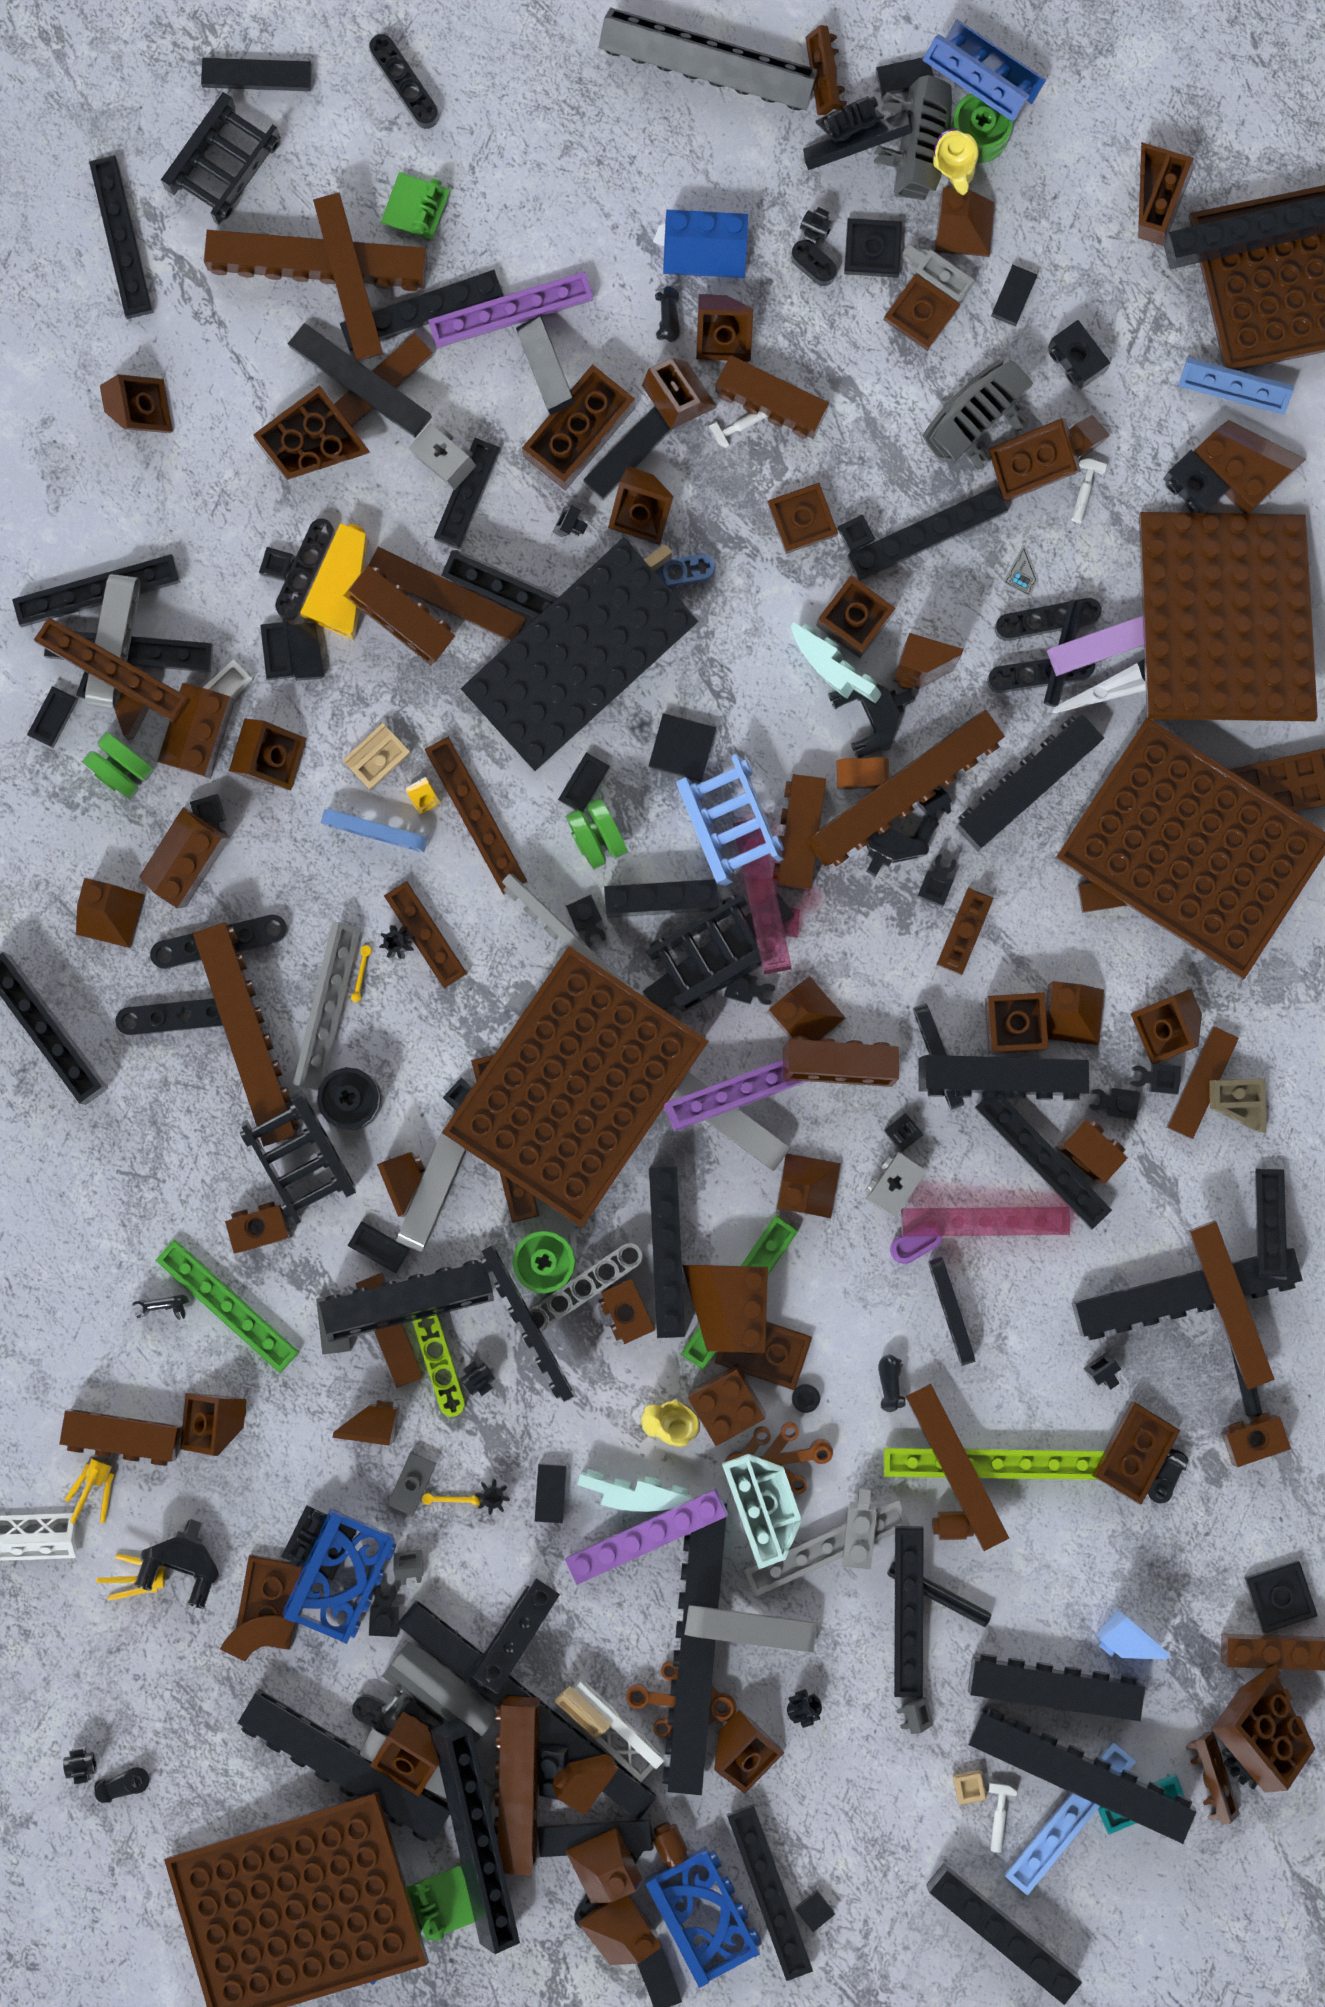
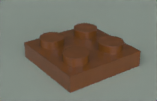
M915 274L886 313L883 320L928 351L956 314L960 304L921 276Z
M820 483L767 501L785 554L838 536Z

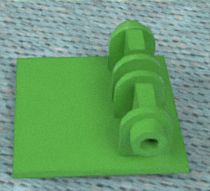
M399 172L381 223L433 240L450 189L442 187V182L432 178L431 182H427Z
M460 1865L407 1886L427 1941L432 1939L434 1941L441 1940L445 1937L444 1934L475 1922L465 1877Z

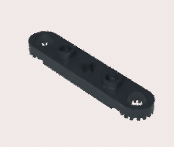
M273 914L228 925L235 928L239 941L235 943L237 952L278 943L285 938L288 932L285 920ZM272 921L279 922L281 926L280 933L274 937L267 935L266 932L267 924ZM193 933L159 941L153 945L150 951L151 961L162 969H170L202 961ZM168 947L172 951V958L168 962L162 963L158 960L157 953L161 948Z
M214 998L126 1007L118 1012L115 1019L118 1030L123 1034L132 1036L223 1026ZM184 1008H187L188 1012L193 1013V1017L189 1018L186 1024L183 1019H179V1014L183 1013ZM135 1014L138 1019L137 1025L133 1029L125 1028L123 1025L125 1015Z

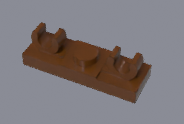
M820 25L809 33L805 39L810 67L819 70L814 87L817 115L825 116L833 109L839 110L846 106L847 101L839 99V95L845 91V88L837 86V67L834 56L839 53V49L831 47V43L837 39V36L832 33L829 34L828 26Z
M969 887L967 888L936 963L937 966L961 976L963 975L993 902V897Z
M1214 1731L1205 1732L1197 1740L1189 1742L1186 1745V1750L1196 1749L1199 1756L1193 1757L1190 1762L1193 1765H1198L1202 1762L1204 1767L1203 1781L1206 1788H1209L1211 1796L1207 1797L1203 1804H1212L1216 1808V1812H1211L1207 1816L1208 1820L1214 1821L1220 1818L1221 1825L1231 1824L1240 1813Z

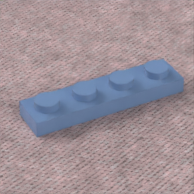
M1188 357L1178 383L1179 387L1283 415L1286 412L1294 389L1293 385Z

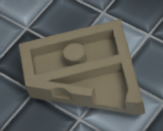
M1265 1079L1209 1080L1210 1109L1256 1132L1266 1133Z

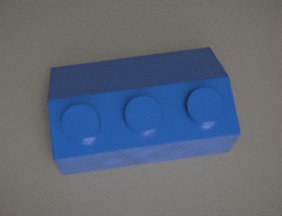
M666 209L663 274L745 278L748 214Z

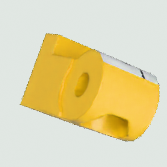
M426 777L406 787V792L420 815L441 804L440 799Z

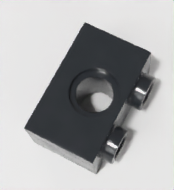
M1076 320L1051 338L1048 345L1050 357L1055 363H1060L1066 370L1065 375L1072 385H1077L1080 390L1104 374L1111 364L1079 320ZM1079 352L1084 360L1075 361L1070 353Z
M1192 449L1163 478L1167 489L1174 495L1178 494L1185 501V506L1188 510L1195 514L1207 513L1230 489ZM1188 481H1197L1200 484L1201 490L1195 491L1191 489Z

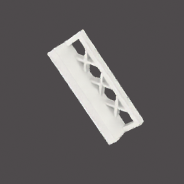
M73 1513L0 1516V1527L2 1525H9L12 1528L6 1534L0 1535V1561L76 1558L77 1546L74 1539L76 1522L74 1524L70 1522ZM58 1523H68L67 1532L55 1533L51 1529ZM30 1524H37L41 1527L34 1533L26 1534L23 1531Z
M580 1678L573 1685L572 1688L597 1710L613 1728V1730H610L609 1727L604 1733L607 1734L608 1742L602 1736L598 1737L596 1741L636 1779L642 1782L654 1768L657 1769L664 1762V1755L586 1681ZM611 1734H619L628 1742V1749L616 1750L611 1745ZM621 1754H628V1760H626ZM631 1754H641L649 1762L641 1773L632 1765Z

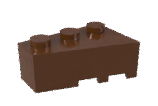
M1141 142L1139 239L1164 246L1163 243L1170 232L1193 172V157Z

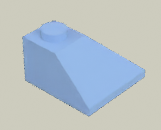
M1118 1609L1096 1634L1101 1640L1098 1646L1111 1657L1114 1653L1118 1654L1121 1658L1168 1659L1171 1655Z

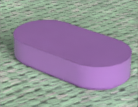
M924 1221L898 1236L890 1245L892 1258L898 1263L908 1264L931 1251L942 1241L943 1234L940 1226L932 1221Z

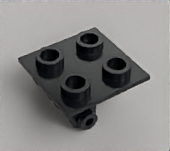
M866 96L816 120L815 123L837 142L849 139L853 133L861 129L873 127L878 121L884 119V115L876 109L878 107L876 98L874 96Z
M306 1505L281 1557L289 1560V1563L296 1567H303L327 1514ZM341 1523L338 1527L352 1541L357 1530ZM343 1547L338 1554L336 1548H330L328 1556L333 1559L337 1558L343 1553ZM340 1564L335 1566L321 1565L319 1571L327 1579L333 1581Z

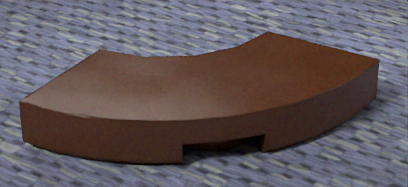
M266 1615L254 1618L237 1627L223 1642L220 1650L245 1662L252 1652L261 1647L273 1645L284 1648L296 1622L284 1619V1616Z

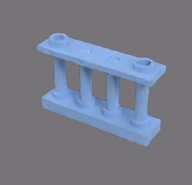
M737 754L731 756L735 768L700 784L693 783L686 777L676 782L716 883L723 887L733 883L730 874L733 873L734 869L769 853L778 862L784 860L781 851L784 850L783 844L778 835H773L750 779V776L753 775L750 764L747 760L741 759ZM740 778L745 793L710 809H703L700 802L703 794ZM748 803L751 804L756 818L721 834H713L710 826L713 823V819ZM761 828L766 843L729 860L728 858H723L720 851L723 848V844Z

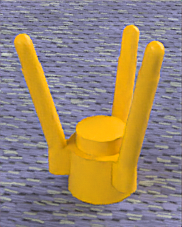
M91 1458L89 1464H85L81 1475L65 1497V1501L69 1502L83 1481H87L70 1522L72 1524L76 1522L93 1484L101 1487L103 1482H105L100 1523H105L111 1483L115 1476L114 1473L110 1472L112 1465Z
M119 1553L115 1555L116 1559L142 1565L141 1558ZM158 1567L151 1591L143 1590L142 1587L111 1594L108 1596V1600L121 1599L147 1592H158V1589H164L165 1567ZM137 1576L99 1577L96 1579V1582L133 1583L136 1582Z

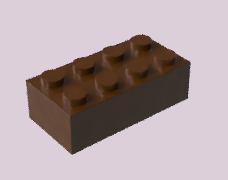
M593 364L571 389L575 403L549 415L522 447L523 457L565 491L635 409V398Z

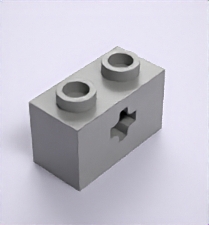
M430 423L411 444L409 449L417 459L455 490L476 467V464L470 458L473 453L462 443L458 446L451 441L454 437L442 426L438 430Z
M900 1152L895 1156L890 1154L881 1166L885 1171L879 1180L874 1177L865 1189L869 1193L866 1200L892 1218H896L927 1172ZM897 1176L900 1178L898 1180L900 1189L895 1188L890 1191L888 1189L890 1184L887 1180L888 1178L894 1179Z

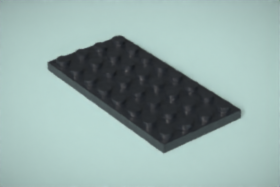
M623 537L460 689L534 771H537L690 631L699 620L626 538Z

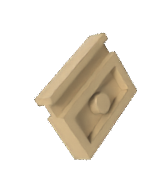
M382 723L342 761L371 791L403 762L411 752Z

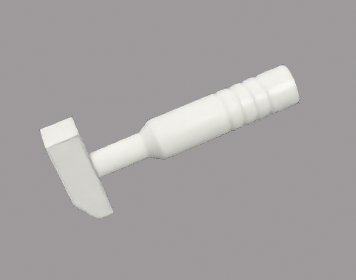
M759 411L757 415L750 413L735 421L732 426L721 431L717 422L709 425V429L717 443L727 448L729 444L725 438L726 436L736 431H742L768 416Z
M1089 458L1079 461V466L1087 469V473L1079 490L1071 519L1073 522L1082 523L1092 488L1094 472L1104 474L1107 464Z
M989 1782L988 1792L999 1794L998 1805L994 1813L990 1851L1001 1853L1006 1811L1004 1809L1006 1795L1017 1796V1790L1009 1784Z

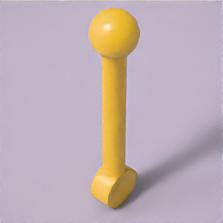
M367 945L362 946L360 949L362 959L355 991L351 994V1000L355 1003L361 1000L360 990L367 957L372 953L371 948Z
M426 1493L422 1496V1502L426 1505L432 1502H463L476 1506L481 1502V1498L475 1495L471 1497L433 1496L431 1493Z

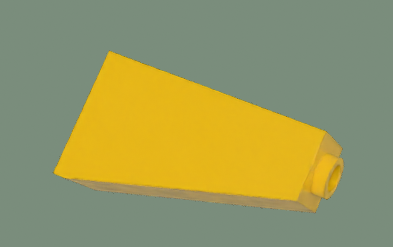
M340 523L300 614L303 619L354 640L357 633L360 609L343 595L365 568L369 540L366 533H363L364 529L353 523H349L348 526Z

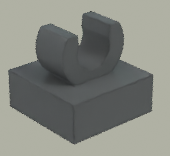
M422 1549L394 1553L393 1572L395 1580L400 1579L402 1585H406V1578L416 1577L417 1583H421L424 1560Z
M926 1697L916 1698L897 1710V1714L905 1713L908 1720L900 1725L901 1729H910L911 1734L922 1733L933 1726Z

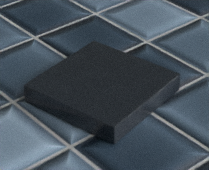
M848 218L844 274L898 278L902 221Z
M663 713L648 768L702 782L716 727Z
M1293 1561L1244 1578L1262 1633L1265 1634L1318 1616L1300 1561Z

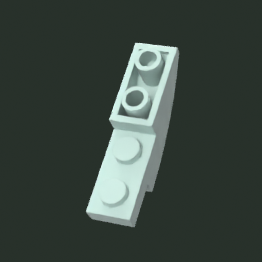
M794 622L790 627L801 652L826 683L845 698H848L851 692L855 690L874 703L878 701L882 694L876 687L877 681L866 674H863L861 677L854 673L856 669L843 660L844 657L839 652L838 648L840 646L827 637L824 640L816 636L818 634L817 631L807 624L801 627Z
M588 1469L587 1473L581 1472L577 1483L578 1486L603 1493L601 1505L621 1510L663 1511L692 1500V1495L687 1494V1488L675 1484L668 1488L660 1485L661 1480L645 1475L644 1480L638 1478L634 1489L630 1487L631 1482L615 1478L614 1482L603 1479V1473Z

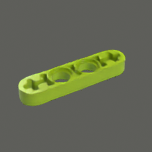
M438 1315L428 1317L429 1319L433 1318L435 1322L431 1325L432 1333L438 1331L440 1337H432L425 1342L423 1336L428 1335L427 1329L419 1325V1322L423 1321V1319L415 1320L414 1328L439 1408L446 1416L455 1417L464 1410L465 1398ZM436 1341L442 1344L443 1354L439 1358H433L428 1354L427 1348L431 1342ZM448 1369L451 1372L452 1379L449 1384L442 1385L437 1382L436 1373L438 1370ZM453 1385L456 1386L457 1391H451L454 1400L459 1399L460 1404L456 1406L457 1411L452 1412L451 1408L445 1407V1403L448 1402L447 1393L441 1396L439 1390L449 1389Z

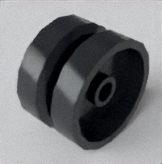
M349 1067L334 1070L327 1075L319 1086L317 1095L319 1111L326 1121L337 1128L353 1131L365 1128L375 1121L381 1111L383 1100L380 1086L372 1076L360 1069ZM350 1094L356 1097L353 1099V1105H349L346 1102V1097Z

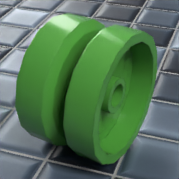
M969 94L957 105L951 129H958L975 139L979 150L977 160L979 164L990 162L1001 155L1007 147L1013 122L973 94Z
M105 732L97 744L100 749L109 755L108 758L105 759L97 752L90 751L81 762L95 772L94 776L113 791L118 790L131 800L139 788L134 781L127 777L131 772L142 781H147L155 770L108 732Z
M601 798L587 805V811L592 822L589 823L583 812L578 809L565 816L582 856L585 855L593 870L606 864V856L601 848L604 845L610 856L615 859L628 853L617 826Z
M540 1231L531 1233L520 1241L514 1251L512 1264L515 1276L524 1287L533 1292L549 1293L557 1291L568 1283L574 1274L576 1259L574 1250L567 1239L554 1232ZM543 1256L548 1257L550 1261L549 1266L542 1267L539 1263L540 1258Z

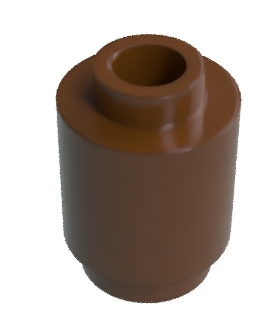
M963 1511L938 1512L937 1517L932 1518L933 1535H938L939 1540H967V1537L974 1536V1532Z
M669 1821L653 1829L655 1832L652 1835L653 1844L662 1863H666L668 1868L675 1867L689 1858L686 1853L688 1848L676 1824L670 1825Z

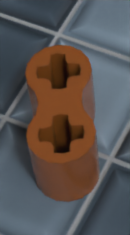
M876 757L836 760L837 789L877 788L889 779V759Z

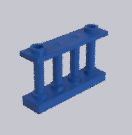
M958 19L955 20L946 38L940 34L935 36L923 58L925 63L1012 122L1017 118L1026 101L1030 104L1034 103L1046 82L1045 78Z

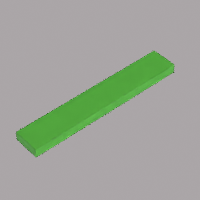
M775 1215L741 1266L768 1267L769 1275L799 1230ZM699 1326L681 1352V1355L704 1370L716 1352L706 1350Z
M176 1239L155 1260L279 1373H282L299 1354V1350Z

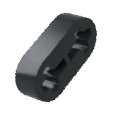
M801 240L794 244L791 254L794 265L820 286H827L833 283L837 271L836 264L810 241ZM807 249L809 251L808 257L812 262L806 257L798 258V250L804 252ZM816 265L823 270L828 267L829 277L827 275L819 276L820 270Z

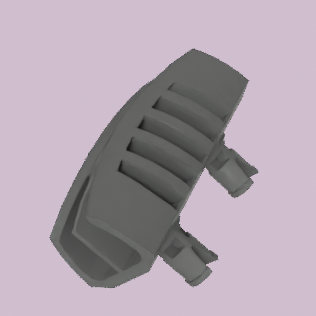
M930 75L919 77L909 87L908 99L888 92L883 98V101L887 103L882 107V110L897 114L907 111L912 129L911 134L902 137L900 151L878 145L875 154L879 156L874 159V163L896 168L894 195L897 197L925 200L930 190L936 191L942 175L941 171L934 167L933 157L937 139L951 127L952 86Z
M1000 359L969 381L938 413L922 435L932 453L942 461L955 463L966 453L978 470L984 468L985 465L982 460L990 462L991 457L980 446L978 439L1003 414L1016 432L1024 429L1021 423L1029 424V418L1025 416L1016 403L1032 387V380L1014 361L1003 364Z
M410 1643L406 1644L382 1675L385 1680L396 1687V1692L382 1708L385 1714L392 1706L397 1705L391 1716L392 1720L396 1721L407 1704L413 1701L440 1722L441 1725L457 1719L470 1726L476 1744L496 1718L495 1709L482 1695L464 1684L466 1682L439 1659Z

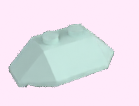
M751 1454L722 1463L758 1568L761 1569L786 1560L802 1519L784 1467Z

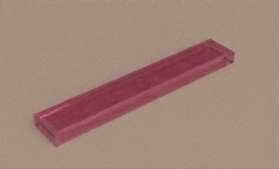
M747 821L733 823V828ZM761 828L736 839L739 855L765 843ZM767 854L741 866L764 975L792 970Z
M1069 1207L902 1208L901 1231L902 1237L1070 1235Z

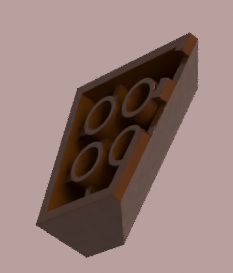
M320 385L253 434L255 442L287 480L370 453L369 449Z
M1230 420L1217 428L1194 450L1230 487L1225 495L1243 513L1249 514L1306 460Z
M682 1265L706 1350L715 1352L765 1353L768 1267Z
M1277 1664L1270 1666L1240 1687L1212 1727V1730L1264 1793L1288 1791L1315 1750L1301 1716H1296L1290 1703L1292 1697L1288 1688L1284 1689L1278 1677L1281 1673Z

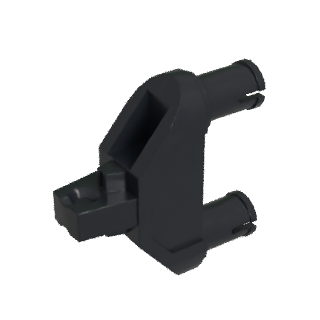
M877 684L876 687L882 695L876 703L855 690L851 692L848 698H845L837 691L828 693L830 702L833 701L832 706L835 710L856 699L860 701L874 730L872 735L851 743L853 752L856 751L855 756L857 759H861V757L879 749L887 751L891 748L899 717L905 713L903 707L915 701L911 689L897 695L895 690L889 691V689Z
M924 815L913 837H908L891 827L880 835L877 831L869 836L871 842L866 845L869 851L867 856L872 858L866 872L876 877L882 865L889 867L891 863L926 856L930 847L928 843L939 823L933 820L930 827L926 829L931 818Z
M190 1519L187 1521L184 1531H178L176 1537L142 1550L140 1554L142 1565L134 1586L137 1588L142 1586L143 1590L151 1591L158 1567L164 1566L194 1577L193 1579L196 1581L187 1604L192 1607L196 1605L195 1608L205 1609L211 1586L217 1583L219 1572L207 1549L201 1544L202 1539L197 1538L202 1523Z

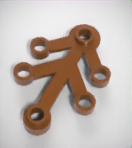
M786 1422L782 1425L780 1434L764 1455L759 1456V1458L780 1466L811 1460L818 1464H825L832 1459L833 1449L829 1441L817 1439L812 1442L808 1449L780 1453L789 1441L795 1440L799 1435L797 1425L793 1422ZM764 1426L757 1427L753 1432V1437L742 1452L730 1454L724 1462L746 1454L754 1455L760 1446L767 1445L771 1439L768 1428ZM787 1428L795 1429L792 1435L785 1434ZM761 1432L767 1434L763 1440L757 1438V1435ZM818 1451H827L824 1457L817 1456ZM784 1467L792 1492L795 1494L804 1493L807 1489L805 1478L801 1475H795ZM796 1481L803 1482L800 1488H795L793 1484Z
M665 1662L662 1665L663 1667H661V1674L663 1678L671 1682V1679H677L678 1667H674V1674L668 1676L664 1673V1669L667 1666L673 1667V1662ZM641 1684L632 1685L626 1693L627 1703L634 1709H641L647 1703L675 1707L674 1696L650 1692ZM713 1685L711 1687L708 1726L715 1720L726 1722L736 1713L734 1698L728 1693H718ZM634 1691H641L643 1698L638 1701L634 1700L632 1694ZM719 1702H725L728 1705L724 1712L717 1709ZM668 1717L658 1719L654 1723V1733L658 1737L668 1736L673 1726L667 1725L668 1729L664 1733L657 1731L658 1724L664 1723L667 1725Z

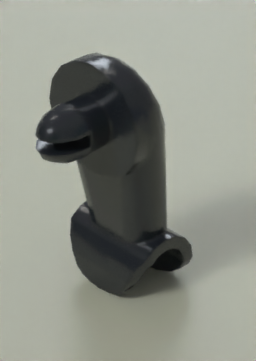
M666 286L663 288L664 294L661 292L655 294V299L661 302L660 329L656 332V338L658 340L666 339L668 342H674L680 336V324L676 307L679 293L676 289Z
M176 1295L148 1301L138 1300L133 1302L132 1306L140 1304L143 1307V1312L136 1316L137 1319L148 1315L150 1311L172 1308L175 1317L181 1320V1316L183 1319L186 1316L183 1304L189 1303V1299L186 1295Z
M890 1354L883 1356L878 1364L884 1395L880 1405L881 1409L886 1412H894L906 1405L905 1397L900 1396L899 1376L903 1364H900L902 1360Z
M1177 1449L1170 1450L1165 1459L1166 1461L1148 1492L1150 1499L1158 1504L1166 1503L1172 1498L1182 1470L1186 1471L1189 1460L1183 1452Z
M133 1767L107 1781L106 1779L99 1780L94 1786L95 1797L101 1803H111L112 1799L141 1793L149 1785V1775L143 1768Z

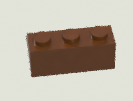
M909 633L893 681L898 683V687L905 690L921 689L953 672L964 649Z
M182 683L179 692L189 697L191 701L176 724L170 721L157 762L211 779L236 700L228 695L206 688Z
M183 807L139 877L154 894L175 908L187 907L230 837Z

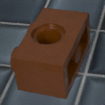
M273 1201L259 1205V1211L248 1214L246 1209L231 1214L232 1219L226 1220L225 1224L234 1254L292 1238L287 1218L281 1205L275 1206ZM255 1219H261L265 1225L264 1231L259 1235L254 1234L251 1230V1224Z
M632 1278L601 1292L603 1298L598 1301L604 1314L610 1313L615 1324L610 1325L616 1341L622 1339L623 1343L627 1344L655 1331ZM628 1304L633 1308L634 1315L630 1320L619 1318L617 1310L621 1305Z
M1270 1412L1254 1416V1422L1244 1425V1422L1240 1421L1227 1426L1228 1431L1221 1434L1233 1466L1241 1467L1291 1449L1280 1416H1271ZM1258 1430L1261 1434V1441L1258 1445L1252 1446L1249 1442V1436L1253 1431Z

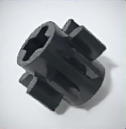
M817 207L814 212L808 210L800 225V229L805 234L803 239L813 244L817 240L819 241V239L825 241L833 226V221L829 220L828 217L830 212L820 207Z
M390 925L389 933L380 934L384 940L383 944L379 947L388 950V958H393L397 953L399 959H405L404 952L414 951V948L411 947V941L415 939V936L407 934L408 927L402 926L398 932L395 925ZM395 937H397L398 941L401 943L400 947H396L397 944L396 942H394Z
M474 1361L463 1369L466 1375L460 1379L472 1396L477 1392L483 1396L493 1389L490 1383L496 1378L485 1362L477 1365Z
M494 1478L492 1485L486 1486L484 1482H481L483 1487L482 1493L476 1492L474 1494L482 1499V1502L477 1507L479 1509L484 1506L488 1507L489 1515L493 1513L495 1508L503 1512L504 1509L501 1504L503 1501H510V1498L503 1496L502 1493L507 1489V1486L497 1487V1481ZM491 1489H495L496 1494L500 1496L499 1499L494 1500L493 1504H489V1500L485 1498V1494H490Z
M804 1689L795 1692L794 1696L788 1698L790 1702L787 1705V1714L794 1724L801 1722L802 1728L814 1725L815 1721L820 1720L819 1715L822 1712V1704L815 1694L808 1695L807 1690Z
M86 1747L73 1748L72 1751H69L70 1756L63 1759L66 1779L74 1778L75 1785L87 1783L88 1780H91L90 1775L97 1772L94 1752L86 1753Z

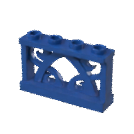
M330 1508L282 1612L284 1619L304 1625L345 1644L348 1643L350 1637L354 1639L360 1627L358 1619L361 1612H366L371 1604L372 1596H370L372 1588L374 1585L378 1586L383 1578L384 1570L382 1566L386 1559L390 1560L396 1549V1544L393 1543L395 1540L393 1535ZM341 1523L360 1531V1533L350 1541L338 1527ZM374 1538L378 1542L379 1548L374 1556L366 1555V1550L371 1545H364L357 1551L355 1546L362 1539ZM343 1547V1553L337 1558L333 1559L328 1556L330 1548H336L338 1554ZM349 1556L355 1569L357 1583L343 1592L330 1596L328 1580L319 1571L321 1565H338ZM364 1565H372L366 1577ZM315 1583L323 1584V1597H319L320 1591H312V1586ZM355 1597H357V1599H356V1601H355V1603H354V1605H353V1607H352V1606L348 1603V1601H350V1600L354 1599ZM332 1607V1613L336 1619L339 1611H345L347 1613L346 1621L340 1626L329 1624L326 1619L327 1608ZM301 1608L321 1609L320 1621L299 1613Z
M707 1846L690 1854L689 1858L683 1863L672 1868L666 1867L657 1873L655 1872L645 1877V1884L699 1988L751 1958L759 1956V1945L762 1944L756 1929L750 1930L745 1921L749 1917L741 1902L736 1904L732 1896L735 1889L729 1877H722L718 1869L722 1864L714 1850L709 1852ZM703 1865L708 1869L709 1878L701 1880L698 1872L694 1879L695 1885L689 1884L688 1873L691 1867ZM682 1871L683 1884L663 1887L661 1882ZM715 1881L722 1894L710 1889ZM682 1896H686L687 1908L684 1911L677 1910L675 1908L676 1902L681 1901L684 1903ZM692 1896L703 1898L720 1907L719 1922L714 1935L701 1927L684 1928L683 1923L689 1918L693 1909ZM730 1910L737 1924L729 1925ZM735 1933L740 1934L744 1939V1946L741 1951L732 1953L726 1951L721 1946L723 1940L728 1945H736L731 1940V1936ZM696 1935H702L709 1940V1944L707 1945L703 1940V1943L697 1946L694 1944L693 1939ZM717 1951L726 1958V1960L707 1970L704 1967Z

